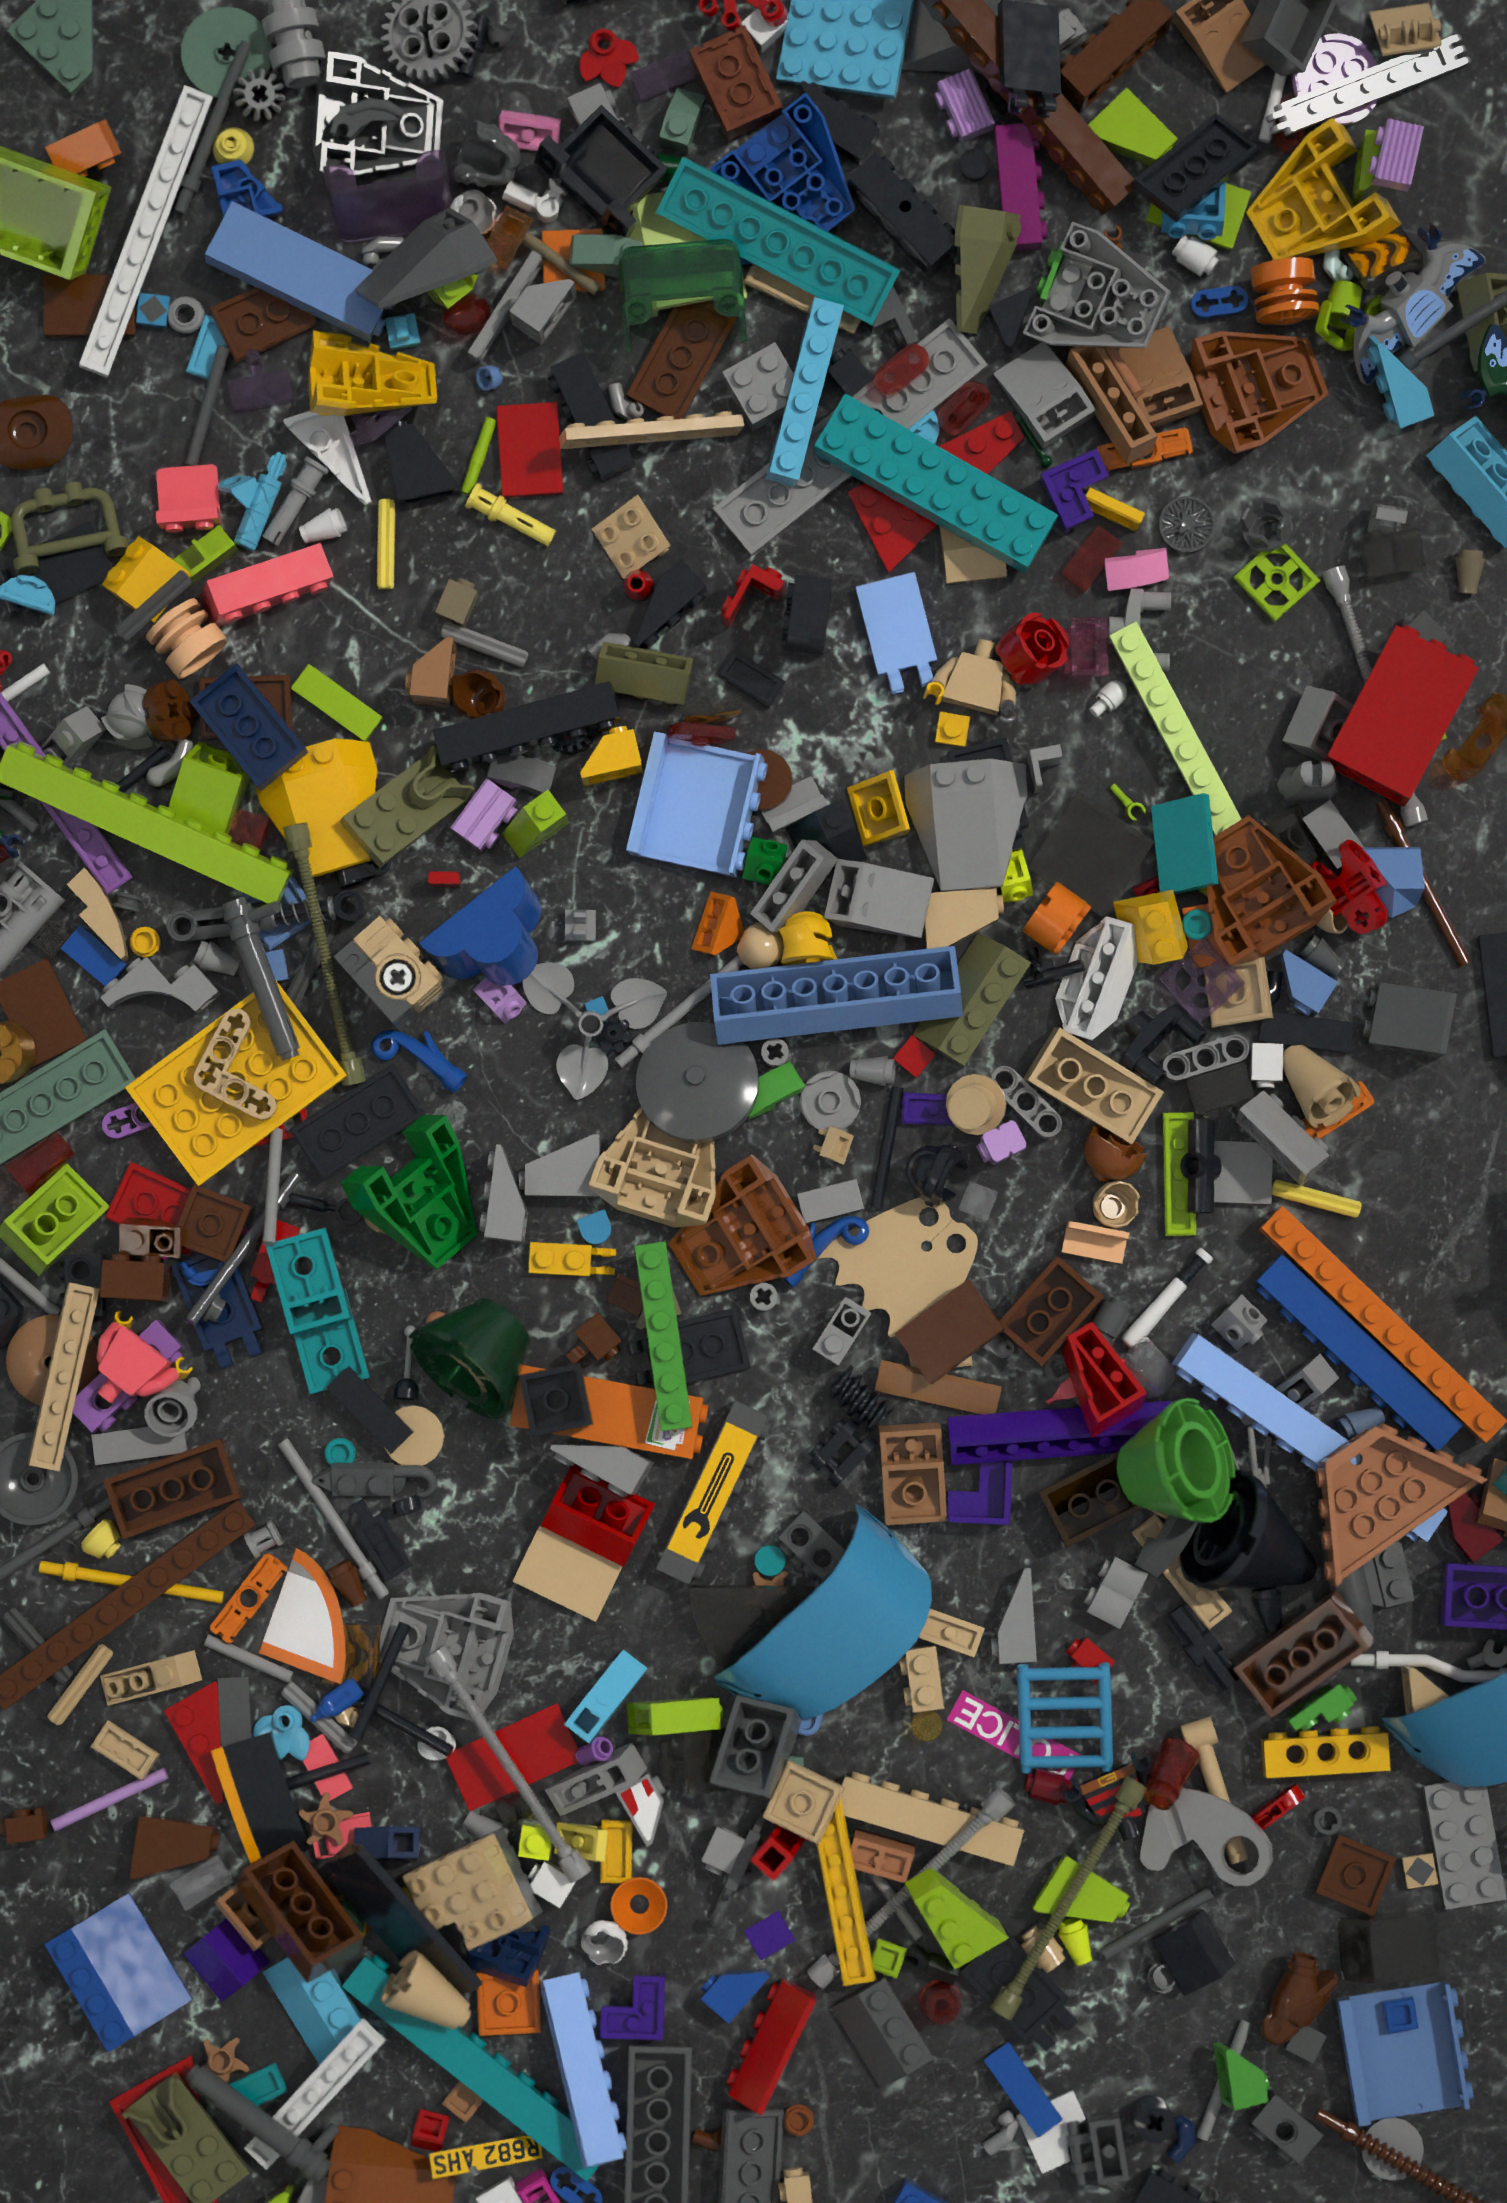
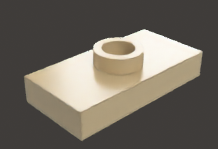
M107 1720L91 1745L93 1749L140 1780L146 1778L160 1756V1753Z

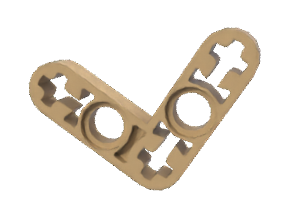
M238 1008L231 1009L224 1015L194 1073V1082L201 1090L257 1119L268 1120L275 1115L278 1108L275 1098L266 1091L228 1072L252 1025L251 1018L245 1011ZM242 1015V1022L245 1023L243 1029L237 1028L233 1034L234 1037H239L237 1043L229 1037L221 1036L223 1030L229 1034L232 1029L229 1019ZM222 1041L228 1042L231 1046V1054L225 1059H219L214 1054L216 1044ZM209 1057L216 1063L225 1065L222 1071L218 1067L215 1068L213 1076L216 1078V1082L214 1084L209 1082L206 1086L203 1085L204 1079L200 1075L202 1072L208 1073L212 1064L206 1063ZM233 1083H239L244 1088L243 1097L236 1101L231 1100L227 1095V1089ZM251 1089L256 1091L252 1096L259 1101H263L265 1097L269 1099L268 1105L271 1106L269 1112L263 1111L262 1114H258V1107L250 1102L248 1108L243 1107V1104L249 1099Z

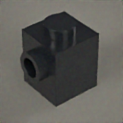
M841 348L831 356V364L828 365L827 370L847 395L853 397L874 379L871 372L851 348L846 351Z

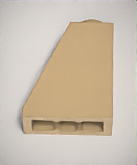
M996 888L931 893L924 923L926 949L954 946L996 923L999 919L998 914L1004 913L1003 896L997 895Z

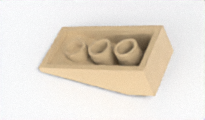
M1053 1028L1023 1078L1029 1085L1131 1145L1164 1093L1159 1088L1061 1028Z

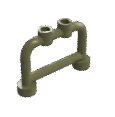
M80 482L65 484L63 486L64 493L52 495L50 488L35 490L33 492L34 499L20 503L14 509L11 516V525L18 557L13 560L15 573L17 575H31L39 571L40 567L37 557L104 544L108 557L123 556L129 546L128 538L120 535L114 503L110 495L99 488L82 489ZM87 500H97L100 502L107 531L28 546L23 518L27 513L33 511L48 512L62 505L78 506Z

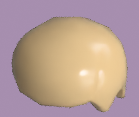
M761 922L750 925L743 933L737 946V952L742 963L750 969L777 966L783 957L781 933L771 932Z
M1123 1181L1105 1183L1094 1195V1216L1102 1225L1107 1227L1120 1228L1127 1226L1139 1213L1138 1200L1140 1195L1130 1183Z

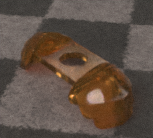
M1492 693L1491 697L1486 699L1485 706L1480 709V713L1485 718L1460 751L1451 748L1448 754L1444 755L1442 763L1454 780L1463 781L1480 773L1485 768L1484 765L1506 738L1507 694ZM1482 735L1492 736V743L1486 749L1476 747V742Z

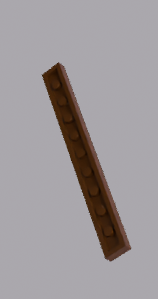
M239 1500L232 1503L0 1675L1 1707L4 1710L8 1709L256 1526V1522Z

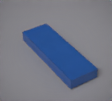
M1009 2042L984 2059L986 2065L1038 2138L1063 2121V2118Z

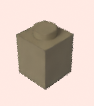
M458 578L457 582L449 579L435 610L436 617L465 628L479 597L478 591L474 589L475 585L462 578Z

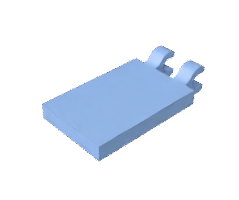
M915 572L856 586L855 590L877 675L887 674L892 695L904 692V685L899 672L902 670L916 667L921 687L927 686L933 680L929 664L937 662V656Z

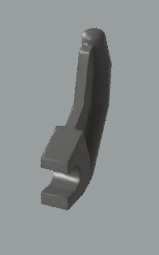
M373 98L345 105L335 116L330 134L337 137L338 130L341 127H346L349 129L346 137L348 140L353 141L364 127L371 122H394L397 118H401L403 109L389 100Z

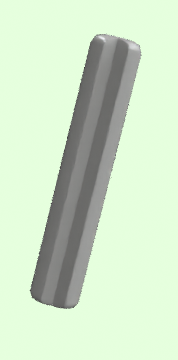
M448 621L442 627L441 637L444 639L446 637H453L455 643L518 667H524L527 662L528 652Z
M294 1682L288 1683L282 1690V1696L342 1752L347 1754L356 1746L357 1741L350 1737V1734L332 1717L317 1719L316 1722L310 1720V1716L315 1715L318 1704Z

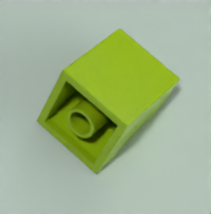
M199 741L183 758L169 808L176 811L175 816L186 821L187 818H192L203 823V829L211 833L218 830L229 835L251 778L230 752Z

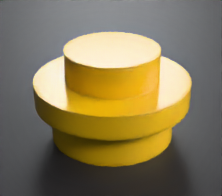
M140 927L131 934L129 943L131 950L137 956L146 958L158 952L161 940L159 934L154 929Z

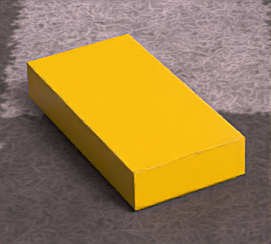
M1091 487L1086 494V499L1092 512L1132 531H1138L1145 515L1144 512Z
M602 1819L601 1829L608 1830L605 1861H601L600 1883H623L632 1878L633 1822L632 1820Z

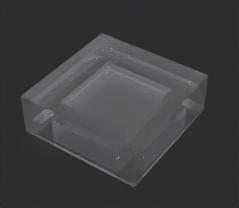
M969 1181L958 1210L987 1221L998 1192Z

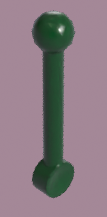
M1018 412L1014 413L1013 416L1040 456L1041 465L1049 467L1052 464V458L1044 453Z

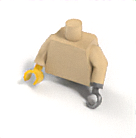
M978 639L974 655L962 652L960 657H953L936 672L923 695L924 699L929 694L935 695L937 697L936 705H939L942 701L995 716L998 715L1000 708V711L1005 716L1010 717H1000V721L1006 724L1015 722L1017 718L1014 712L1016 691L1011 675L1003 669L1002 662L992 660L996 644L988 640Z

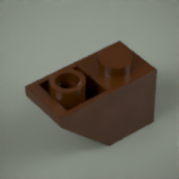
M128 1217L119 1224V1254L181 1257L182 1226L160 1219Z

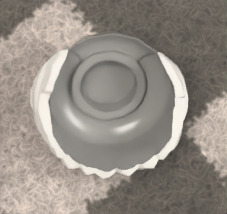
M477 190L464 191L453 200L450 208L472 220L481 234L488 233V230L494 227L496 206L482 192Z
M596 1921L589 1925L582 1933L581 1947L597 1965L602 1963H618L625 1956V1951H627L628 1941L625 1931L615 1922Z

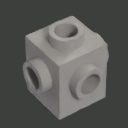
M1241 1294L1211 1325L1238 1351L1246 1343L1251 1347L1264 1334L1260 1329L1268 1320Z

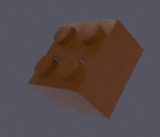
M111 1254V1260H102L100 1297L170 1302L172 1265L164 1263V1258L142 1256L141 1262H134L133 1256Z

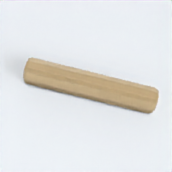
M103 1644L96 1648L49 1712L48 1718L56 1725L63 1724L113 1656V1651Z

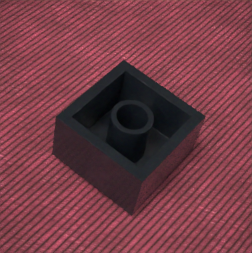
M582 1363L519 1375L531 1437L594 1424Z

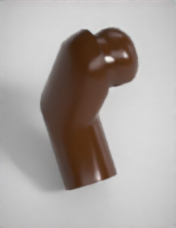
M722 2127L711 2133L695 2128L690 2143L719 2152L721 2150Z

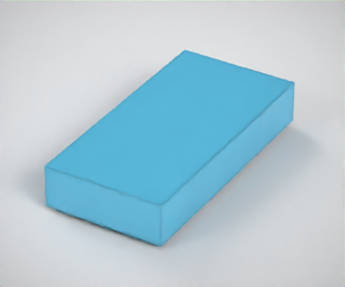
M205 314L186 370L188 374L207 380L217 346L228 348L213 317Z

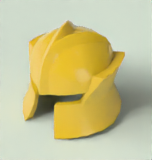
M810 911L798 912L787 919L784 927L779 928L783 939V957L781 960L783 965L837 959L832 945H828V942L825 941L832 938V932L829 922L821 914Z

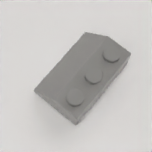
M1263 1090L1239 1109L1236 1123L1302 1186L1328 1161L1330 1155L1327 1151L1329 1149L1318 1137L1313 1139L1304 1131L1307 1127L1297 1116L1293 1115L1290 1117L1283 1110L1285 1106L1273 1093L1268 1095Z

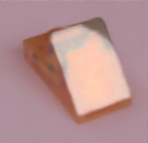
M507 205L497 214L494 227L486 240L498 260L494 264L506 270L533 222V218Z

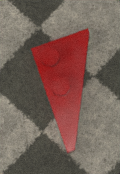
M216 1680L165 1709L164 1712L217 1806L224 1802V1790L211 1750L221 1747L218 1681Z

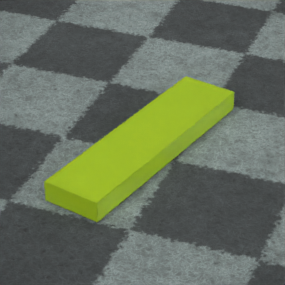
M1194 1112L1162 1113L1165 1236H1196V1214L1188 1213V1179L1182 1175L1180 1168L1183 1156L1188 1153V1120L1194 1119Z

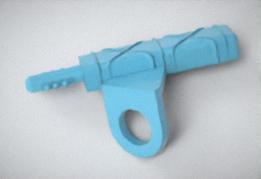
M276 452L275 456L272 455L270 457L269 465H267L268 474H260L257 482L255 477L238 475L218 483L219 491L231 493L246 508L234 539L236 545L246 550L254 551L258 546L257 544L260 541L261 534L282 483L277 479L283 475L284 468L287 466L286 456L284 454L281 455L280 452Z

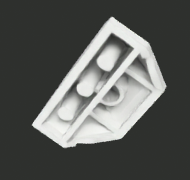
M1107 916L1100 921L1099 925L1089 930L1076 941L1069 963L1082 959L1085 971L1063 977L1055 998L1059 1015L1063 1022V1030L1088 1040L1096 1038L1117 1020L1138 964L1135 925Z

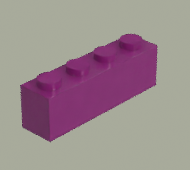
M1024 123L996 125L994 129L1000 208L1001 211L1020 215L1021 231L1017 238L1014 252L1039 250L1042 246V240H1047L1046 221H1040V210L1045 208L1043 191L1038 192L1037 180H1042L1041 162H1035L1034 150H1039V140L1030 134L1029 128Z

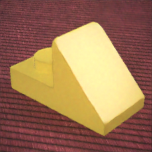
M557 1822L556 1830L561 1834L560 1837H563L565 1843L570 1845L573 1850L577 1848L584 1859L605 1861L608 1830L601 1829V1826Z

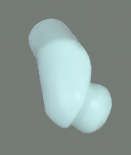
M1340 250L1325 252L1323 269L1334 282L1350 281L1353 278V270L1339 260Z

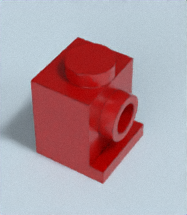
M1086 1637L1082 1641L1076 1638L1065 1651L1075 1660L1071 1664L1073 1667H1098L1099 1663L1108 1662L1111 1668L1115 1663L1111 1657ZM1089 1680L1095 1686L1098 1684V1680Z

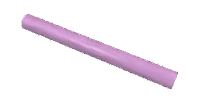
M163 1767L148 1774L144 1780H135L52 1819V1827L55 1831L67 1827L169 1779L168 1774Z

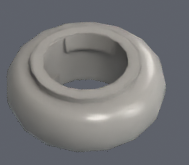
M188 296L179 297L169 305L167 321L176 332L182 334L193 333L203 323L205 317L204 309L195 298ZM184 307L192 308L195 313L194 318L188 323H182L177 319L179 310Z

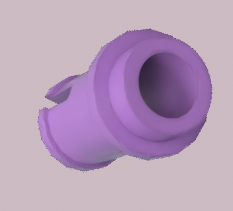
M600 1736L594 1738L590 1744L578 1748L579 1750L576 1751L577 1761L581 1765L587 1766L597 1760L602 1762L608 1760L613 1752L611 1741Z

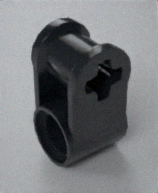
M391 860L381 868H375L373 864H369L371 861L334 871L338 889L352 887L366 880L385 875L390 870Z

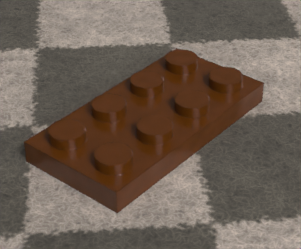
M709 301L673 307L628 390L627 398L641 403L644 407L661 416H673L674 420L684 419L738 320L737 316Z

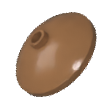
M43 1315L28 1321L14 1334L8 1346L6 1366L10 1381L24 1398L37 1405H41L49 1369L46 1365V1358L52 1355L60 1315ZM91 1333L77 1395L98 1374V1347Z

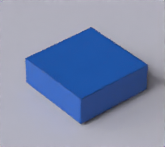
M1413 1996L1382 2001L1387 2033L1419 2028Z

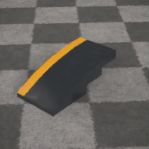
M272 1731L211 1750L222 1788L250 1864L255 1863L292 1841L297 1844L302 1852L312 1849L311 1844L307 1843L308 1834L303 1818L299 1815L300 1808L295 1791L291 1789L284 1762L280 1760Z

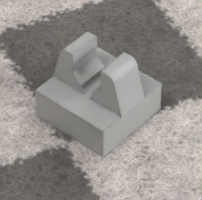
M565 910V941L596 942V910Z

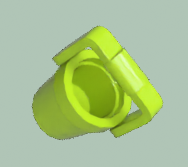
M1335 281L1332 284L1327 300L1321 304L1315 328L1316 333L1324 341L1340 351H1348L1354 348L1356 328L1340 320V317L1346 319L1349 316L1350 309L1345 306L1348 304L1360 309L1362 288L1349 281ZM1327 325L1339 329H1347L1345 339L1327 329Z

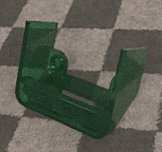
M730 239L632 246L620 252L618 256V272L625 353L632 352L630 325L642 324L650 319L652 315V301L713 296L714 308L720 315L739 317L741 343H747L740 250L734 241Z

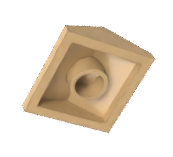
M939 526L946 584L1007 577L1006 563Z

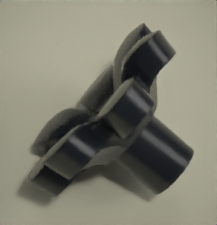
M613 1014L608 1018V1022L603 1021V1029L598 1035L592 1037L595 1043H603L601 1046L603 1053H609L612 1048H614L617 1054L622 1053L625 1050L623 1042L631 1043L633 1040V1034L626 1032L630 1027V1022L626 1019L618 1022V1016ZM615 1031L616 1035L611 1036L610 1032Z

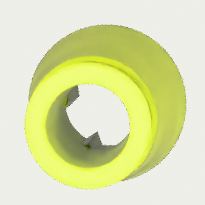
M1076 1917L1060 1922L1057 1934L1074 1964L1080 1966L1092 1961L1087 1923L1083 1922L1082 1918Z

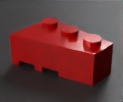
M1093 1322L1068 1335L1062 1355L1091 1438H1094L1140 1410L1147 1392Z

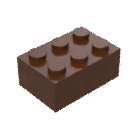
M1057 1255L1001 1317L1000 1322L1006 1329L1002 1333L1041 1367L1104 1296Z

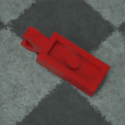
M277 1220L275 1241L297 1236L300 1234L301 1228ZM263 1241L250 1276L258 1279L250 1299L260 1303H264L270 1285H276L267 1248L263 1245Z

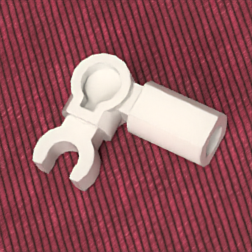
M549 179L550 190H546L542 197H539L537 192L511 181L504 191L502 200L528 212L533 210L540 221L552 223L558 218L559 209L564 201L562 196L567 194L551 179Z

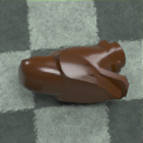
M1293 1952L1292 1958L1287 1959V1970L1273 1993L1269 2014L1264 2017L1260 2029L1261 2036L1269 2043L1283 2045L1292 2039L1302 2027H1307L1314 2021L1331 1998L1330 1995L1337 1986L1338 1977L1332 1970H1323L1319 1973L1320 1967L1316 1965V1957L1303 1952Z

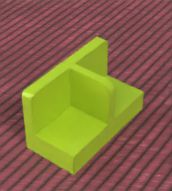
M218 525L198 541L195 538L191 540L193 545L173 560L191 573V587L239 550L222 527Z

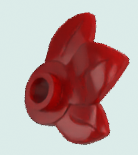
M599 29L595 31L589 38V49L580 59L582 78L588 82L600 75L602 80L608 85L616 88L621 87L626 78V65L639 61L637 49L630 41L618 39L611 30ZM601 41H607L610 45L607 49L602 50L598 47V44Z

